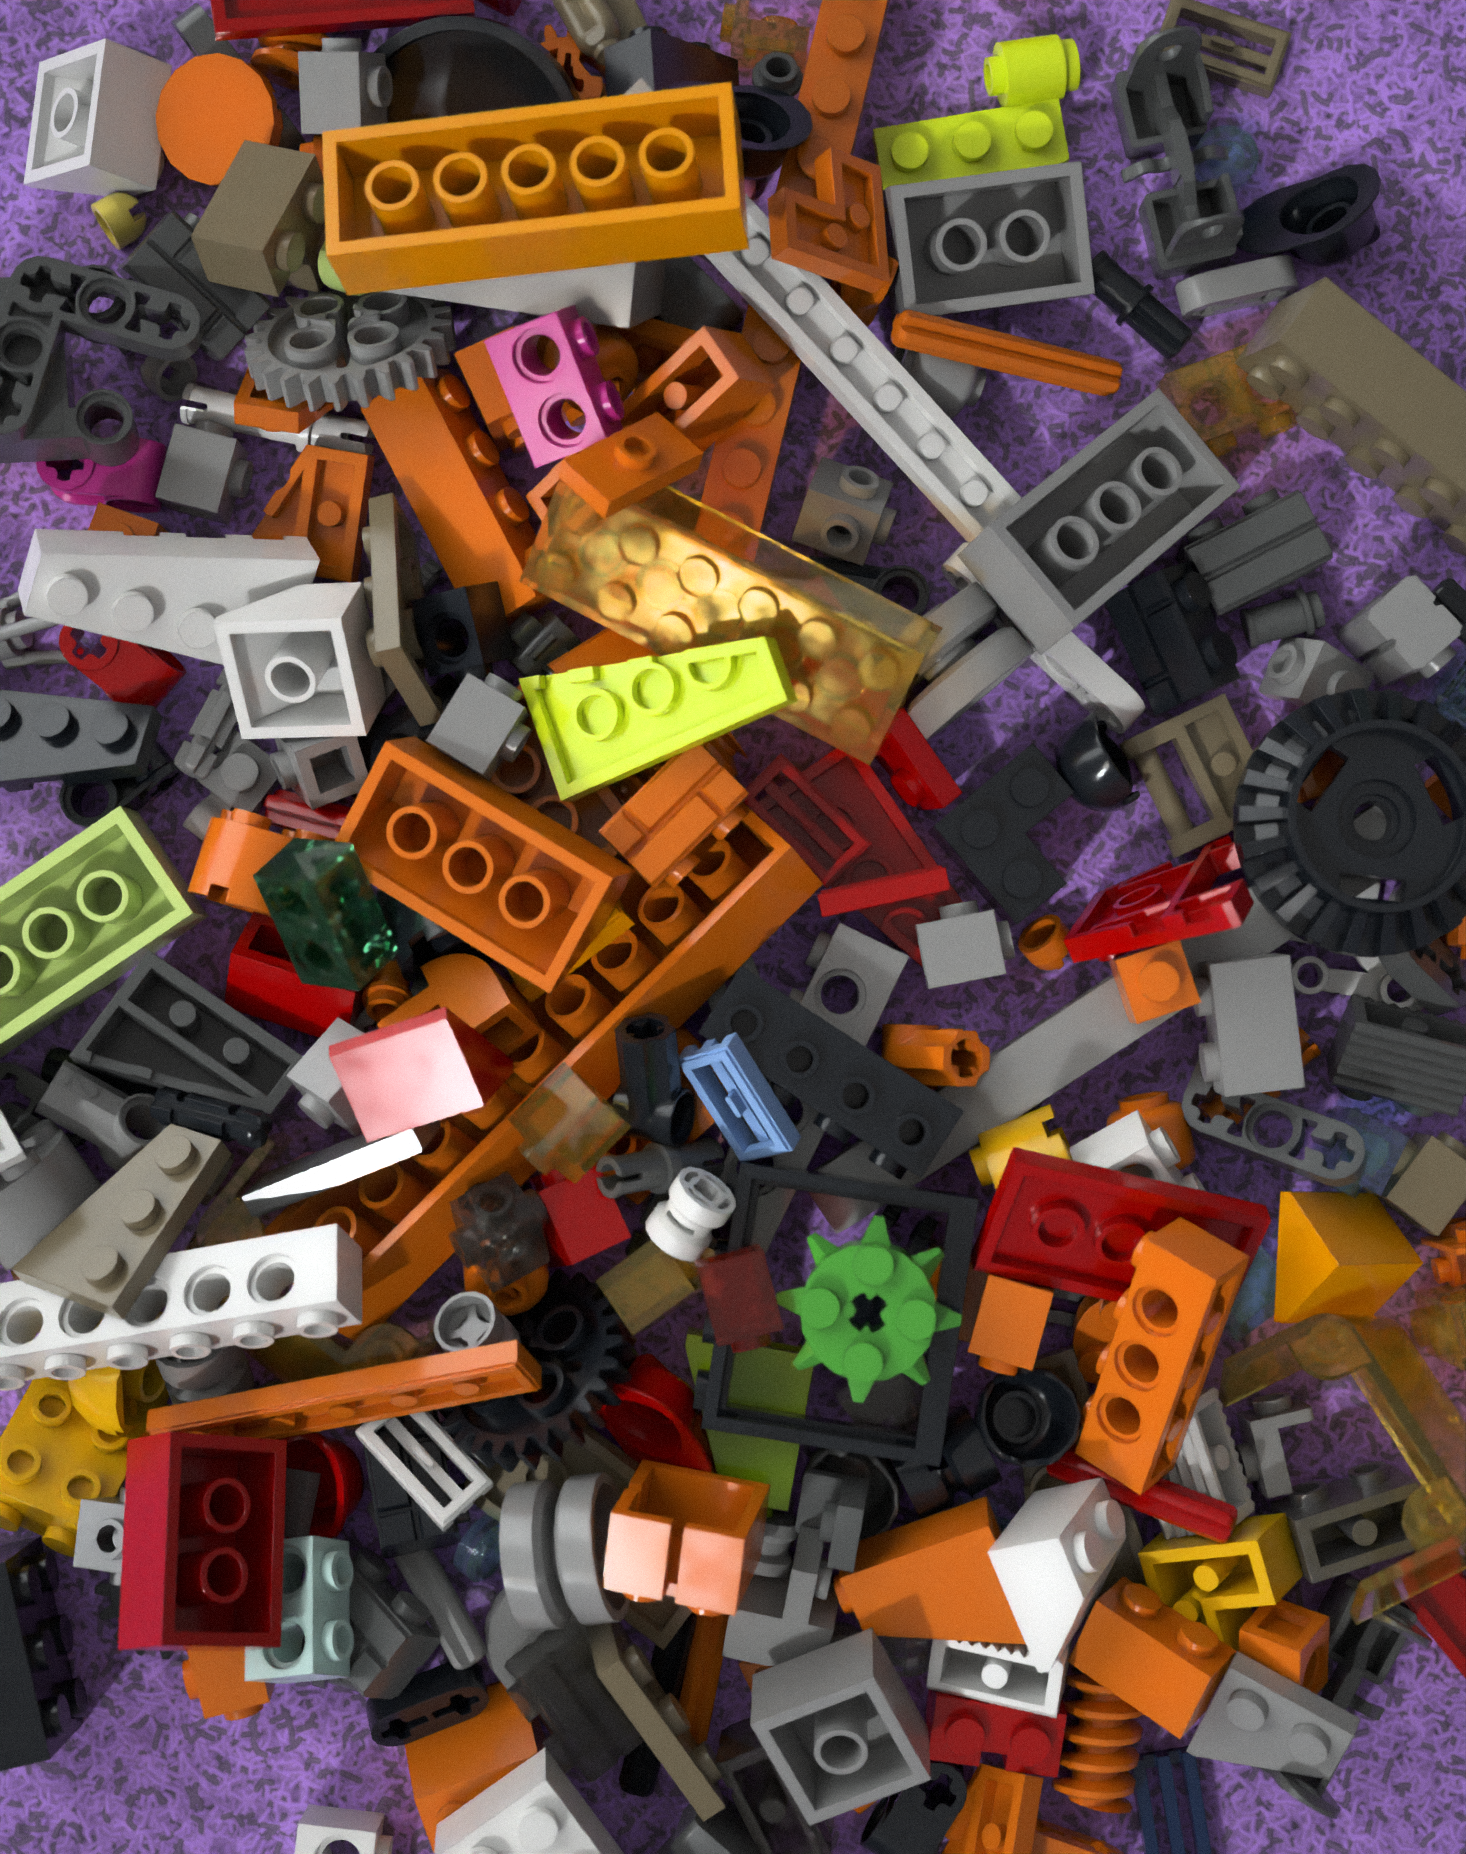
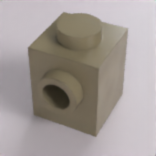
M1442 1131L1437 1137L1422 1133H1415L1411 1139L1404 1136L1393 1145L1385 1156L1382 1167L1387 1171L1371 1192L1381 1202L1421 1232L1439 1236L1466 1200V1146Z

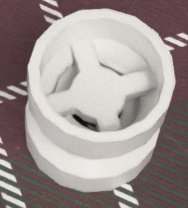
M687 1167L680 1171L669 1187V1200L659 1202L645 1223L646 1231L651 1240L661 1250L682 1261L692 1262L702 1256L712 1241L711 1230L725 1224L734 1211L736 1202L731 1190L719 1178L700 1168Z

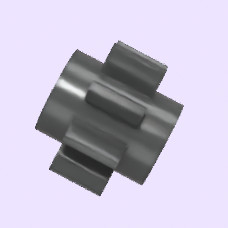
M547 610L538 620L525 611L509 626L516 657L506 660L523 677L552 675L547 664L582 642L551 611Z

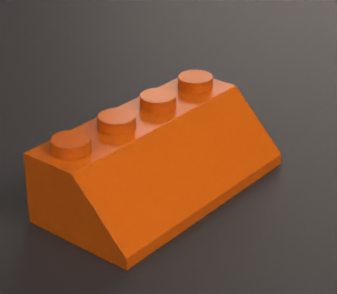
M415 736L385 741L327 854V857L549 994L557 989L604 927L635 869Z

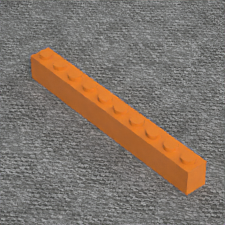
M822 0L798 100L811 114L813 128L807 141L794 149L788 150L782 163L776 192L786 187L817 199L814 159L830 147L853 155L890 0ZM748 304L742 335L777 385L715 441L688 552L689 570L750 584L803 362L753 307Z

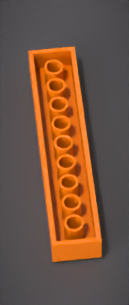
M744 803L740 807L748 815L721 842L711 834L693 852L701 862L674 889L664 881L655 890L634 871L619 899L624 906L623 909L630 915L635 925L566 976L553 993L545 992L532 1003L523 995L542 1031L508 1055L513 1060L514 1072L485 1106L438 1120L441 1125L438 1133L421 1153L290 1204L257 1236L259 1238L338 1224L362 1248V1324L338 1328L339 1333L361 1346L617 1090L621 1082L615 1028L625 1017H637L647 1012L669 1016L670 1025L674 1026L677 1031L823 885L792 846ZM513 982L511 985L519 991L515 982Z

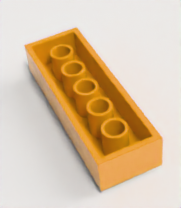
M731 82L322 131L326 257L347 295L749 249L741 130Z

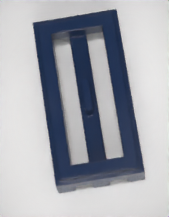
M1188 1746L1140 1753L1137 1767L1130 1770L1136 1780L1134 1796L1144 1854H1160L1146 1773L1147 1768L1157 1767L1171 1854H1186L1171 1767L1172 1764L1181 1763L1195 1853L1212 1854L1196 1756L1186 1752Z

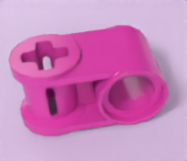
M140 438L138 450L133 458L122 465L114 467L99 465L91 459H78L83 465V470H72L70 480H65L60 474V470L71 469L73 460L36 462L37 471L42 480L51 487L56 496L66 503L97 506L98 502L126 512L157 513L161 511L162 503L155 498V494L165 462L167 446L157 441Z

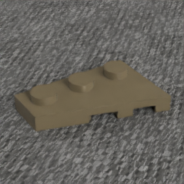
M392 492L368 498L369 526L362 528L363 546L371 563L372 576L365 577L364 592L368 606L373 614L374 627L366 630V643L370 658L375 667L383 666L418 724L425 726L438 722L443 714L441 698L435 696L425 679L424 669L427 667L410 600L425 597L415 531Z
M170 1123L15 1264L11 1270L24 1283L124 1320L232 1155L220 1139Z
M620 1622L586 1625L597 1676L704 1822L724 1809L726 1806L718 1780L725 1776V1772L718 1757L706 1741L699 1745L688 1730L691 1728V1725L683 1708L671 1693L665 1694L644 1653L632 1642Z

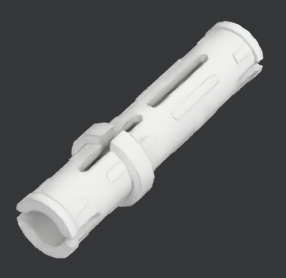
M188 383L182 395V399L207 404L206 410L180 405V418L184 424H196L197 420L211 421L234 430V432L295 444L298 452H302L306 445H317L369 455L373 451L374 445L352 441L348 438L350 434L375 439L367 420L326 413L299 434L284 431L269 432L258 427L235 424L234 401L237 394L201 387L195 383Z

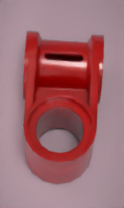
M63 626L59 634V647L64 658L102 688L113 702L150 705L156 709L187 673L184 666L169 651L105 635L101 637V644L96 643L89 649L81 642L85 634L84 630Z

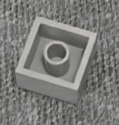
M873 1628L753 1674L750 1725L809 1826L931 1780L928 1727Z

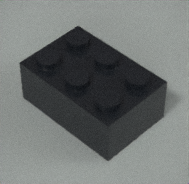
M41 1536L0 1545V1771L50 1760L82 1726V1717L86 1716L88 1710L84 1683L79 1677L73 1678L68 1653H71L73 1649L71 1624L65 1614H58L53 1590H56L59 1584L57 1563L51 1551L44 1552Z

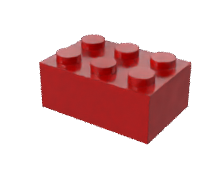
M172 1431L128 1440L118 1650L246 1651L281 1647L287 1440Z

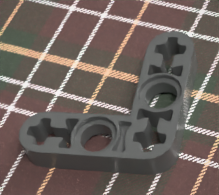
M35 256L25 259L13 271L0 309V374L16 383L12 394V401L17 412L20 413L19 416L7 415L3 424H0V445L20 443L30 436L34 430L65 332L158 359L180 361L193 355L202 343L203 329L196 306L188 298L180 294L51 257ZM44 279H51L56 293L75 299L74 288L75 286H80L76 294V313L71 314L67 298L58 295L46 294L43 297L42 303L34 302L28 287H40ZM105 294L115 295L126 303V311L122 318L110 324L99 323L89 315V307L93 300ZM139 305H145L148 320L160 324H168L172 315L180 316L183 328L187 332L176 331L173 334L172 340L164 339L159 325L142 319L140 321L141 331L134 332L138 325ZM19 336H31L42 344V353L32 364L25 366L15 365L5 357V349L9 342ZM0 377V407L4 404L8 392L4 377Z
M1198 1059L1184 1092L1181 1105L1184 1118L1194 1134L1204 1140L1325 1185L1335 1187L1346 1186L1361 1177L1366 1169L1368 1156L1363 1138L1355 1128L1344 1122L1263 1093L1228 1097L1221 1095V1101L1225 1109L1242 1117L1244 1115V1105H1252L1244 1117L1241 1137L1234 1135L1238 1127L1232 1119L1215 1115L1210 1124L1204 1123V1116L1201 1110L1197 1108V1105L1200 1101L1211 1103L1215 1095L1221 1094L1214 1091L1213 1082H1204ZM1267 1116H1283L1292 1124V1136L1281 1147H1265L1256 1140V1127ZM1305 1127L1315 1128L1310 1134L1313 1143L1327 1148H1333L1338 1139L1345 1140L1348 1154L1354 1157L1351 1163L1339 1161L1335 1169H1328L1324 1155L1308 1147H1305V1157L1303 1160L1295 1158L1304 1145Z

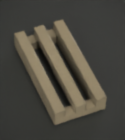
M1170 0L1159 32L1182 27L1176 24L1178 17L1273 48L1269 56L1236 45L1234 41L1217 35L1209 36L1201 33L1202 44L1199 48L1202 51L1265 72L1262 74L1201 53L1208 79L1269 98L1273 91L1292 34L1291 32L1195 0ZM1176 45L1166 47L1162 49L1160 52L1170 50Z

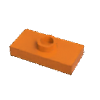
M656 412L563 459L558 477L602 518L606 519L698 470L704 452L660 413Z

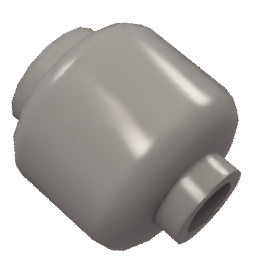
M899 347L895 348L893 356L950 419L954 418L965 405L973 407L978 402L986 382L985 370L970 364Z

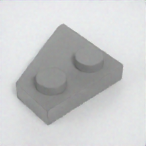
M1237 1651L1194 1732L1186 1752L1201 1758L1329 1780L1351 1743L1361 1718Z

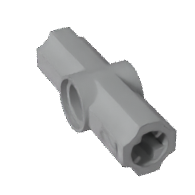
M66 1060L57 1071L35 1109V1112L98 1146L99 1153L104 1162L117 1171L167 1127L160 1124L157 1119L152 1118L150 1115V1105L154 1102L155 1096L148 1093H138L129 1096ZM127 1127L137 1130L142 1134L144 1140L135 1137ZM234 1154L230 1156L200 1202L201 1204L207 1206L216 1194L234 1162Z

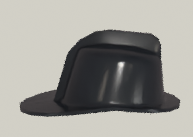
M680 81L669 85L666 90L717 83ZM732 86L741 130L744 179L756 180L766 178L781 167L789 149H794L807 141L813 128L811 114L799 100L786 92L767 86Z
M1366 164L1346 165L1320 177L1283 187L1263 195L1243 210L1245 222L1242 225L1243 236L1236 246L1247 253L1263 255L1289 251L1294 257L1316 267H1329L1345 261L1356 254L1361 248L1376 242L1380 237V225L1372 205L1379 194L1381 178L1376 168Z

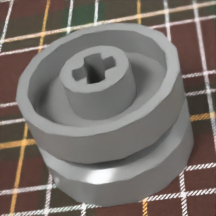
M978 582L965 587L944 604L940 603L928 611L903 632L896 640L897 643L874 664L895 696L904 695L925 679L930 683L912 700L906 711L926 741L959 718L1035 653L1015 627L1000 628L978 645L973 639L995 619L998 610L996 603Z
M598 1472L570 1476L564 1483L561 1491L554 1482L547 1479L514 1483L506 1491L501 1507L499 1528L500 1565L505 1594L512 1615L522 1630L535 1632L562 1629L570 1620L572 1613L581 1624L585 1625L621 1622L627 1614L630 1599L623 1596L621 1592L602 1588L610 1515L621 1496L611 1475Z

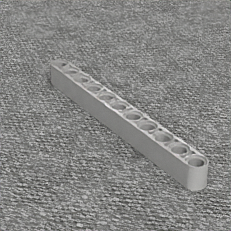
M1370 805L1353 817L1354 827L1363 838L1378 840L1383 836L1386 830V818L1378 807ZM1340 875L1339 890L1347 895L1356 897L1382 879ZM1247 885L1254 904L1242 926L1183 939L1180 942L1191 975L1195 978L1201 977L1199 962L1269 954L1295 937V935L1284 928L1267 912L1256 898L1250 886ZM1111 974L990 1054L989 1071L984 1072L979 1077L976 1087L940 1086L934 1090V1092L962 1109L964 1113L922 1178L909 1170L906 1171L901 1180L894 1177L868 1159L874 1147L862 1139H859L812 1171L914 1186L978 1144L979 1133L1018 1118L1181 1010L1139 1024L1129 1022L1113 974ZM808 1192L835 1234L851 1227L885 1205L884 1203Z

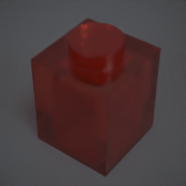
M759 1244L694 1261L712 1333L718 1347L730 1344L733 1353L754 1350L772 1342L770 1333L784 1329L764 1250Z

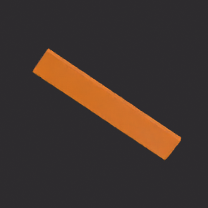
M516 1339L149 1409L146 1432L150 1435L172 1431L280 1439L538 1391V1389L542 1388V1367Z

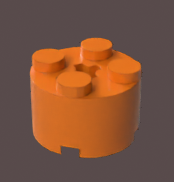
M234 808L233 811L222 809L220 817H211L187 892L195 895H205L208 900L252 914L255 911L272 918L279 917L291 921L292 924L313 930L334 861L327 857L333 844V839L296 828V831L282 829L281 834L269 831L272 819L238 808Z

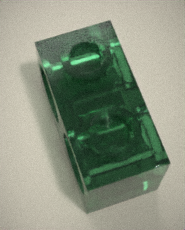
M293 838L253 875L301 983L360 991L399 952L353 843Z

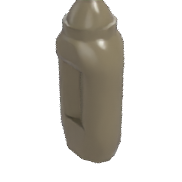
M552 0L556 11L578 49L586 56L594 58L597 64L605 66L604 48L620 42L622 35L619 21L608 1Z

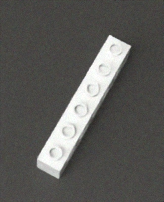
M338 1224L168 1253L124 1320L29 1285L22 1280L0 1283V1390L19 1389L24 1386L27 1380L44 1377L57 1380H75L84 1377L86 1370L109 1366L122 1370L139 1369L145 1367L148 1364V1360L168 1356L181 1359H199L208 1356L211 1353V1349L233 1345L248 1349L264 1348L272 1345L275 1338L298 1334L309 1338L332 1336L338 1332L340 1327L362 1324V1248ZM294 1283L290 1292L279 1299L281 1292L288 1285ZM230 1294L226 1303L221 1308L217 1309V1306L220 1303V1301ZM166 1306L162 1315L155 1320L158 1312ZM103 1318L100 1325L94 1329L96 1324Z

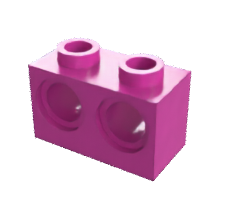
M575 305L554 311L484 340L535 468L579 452L623 429L620 419L624 418V407L621 397L610 380L604 381L595 355L599 354V343L596 333L585 316L579 317ZM542 334L552 338L559 348L560 361L556 369L545 366L538 357L537 342ZM565 399L575 401L583 409L586 421L582 432L570 429L564 422L562 406Z

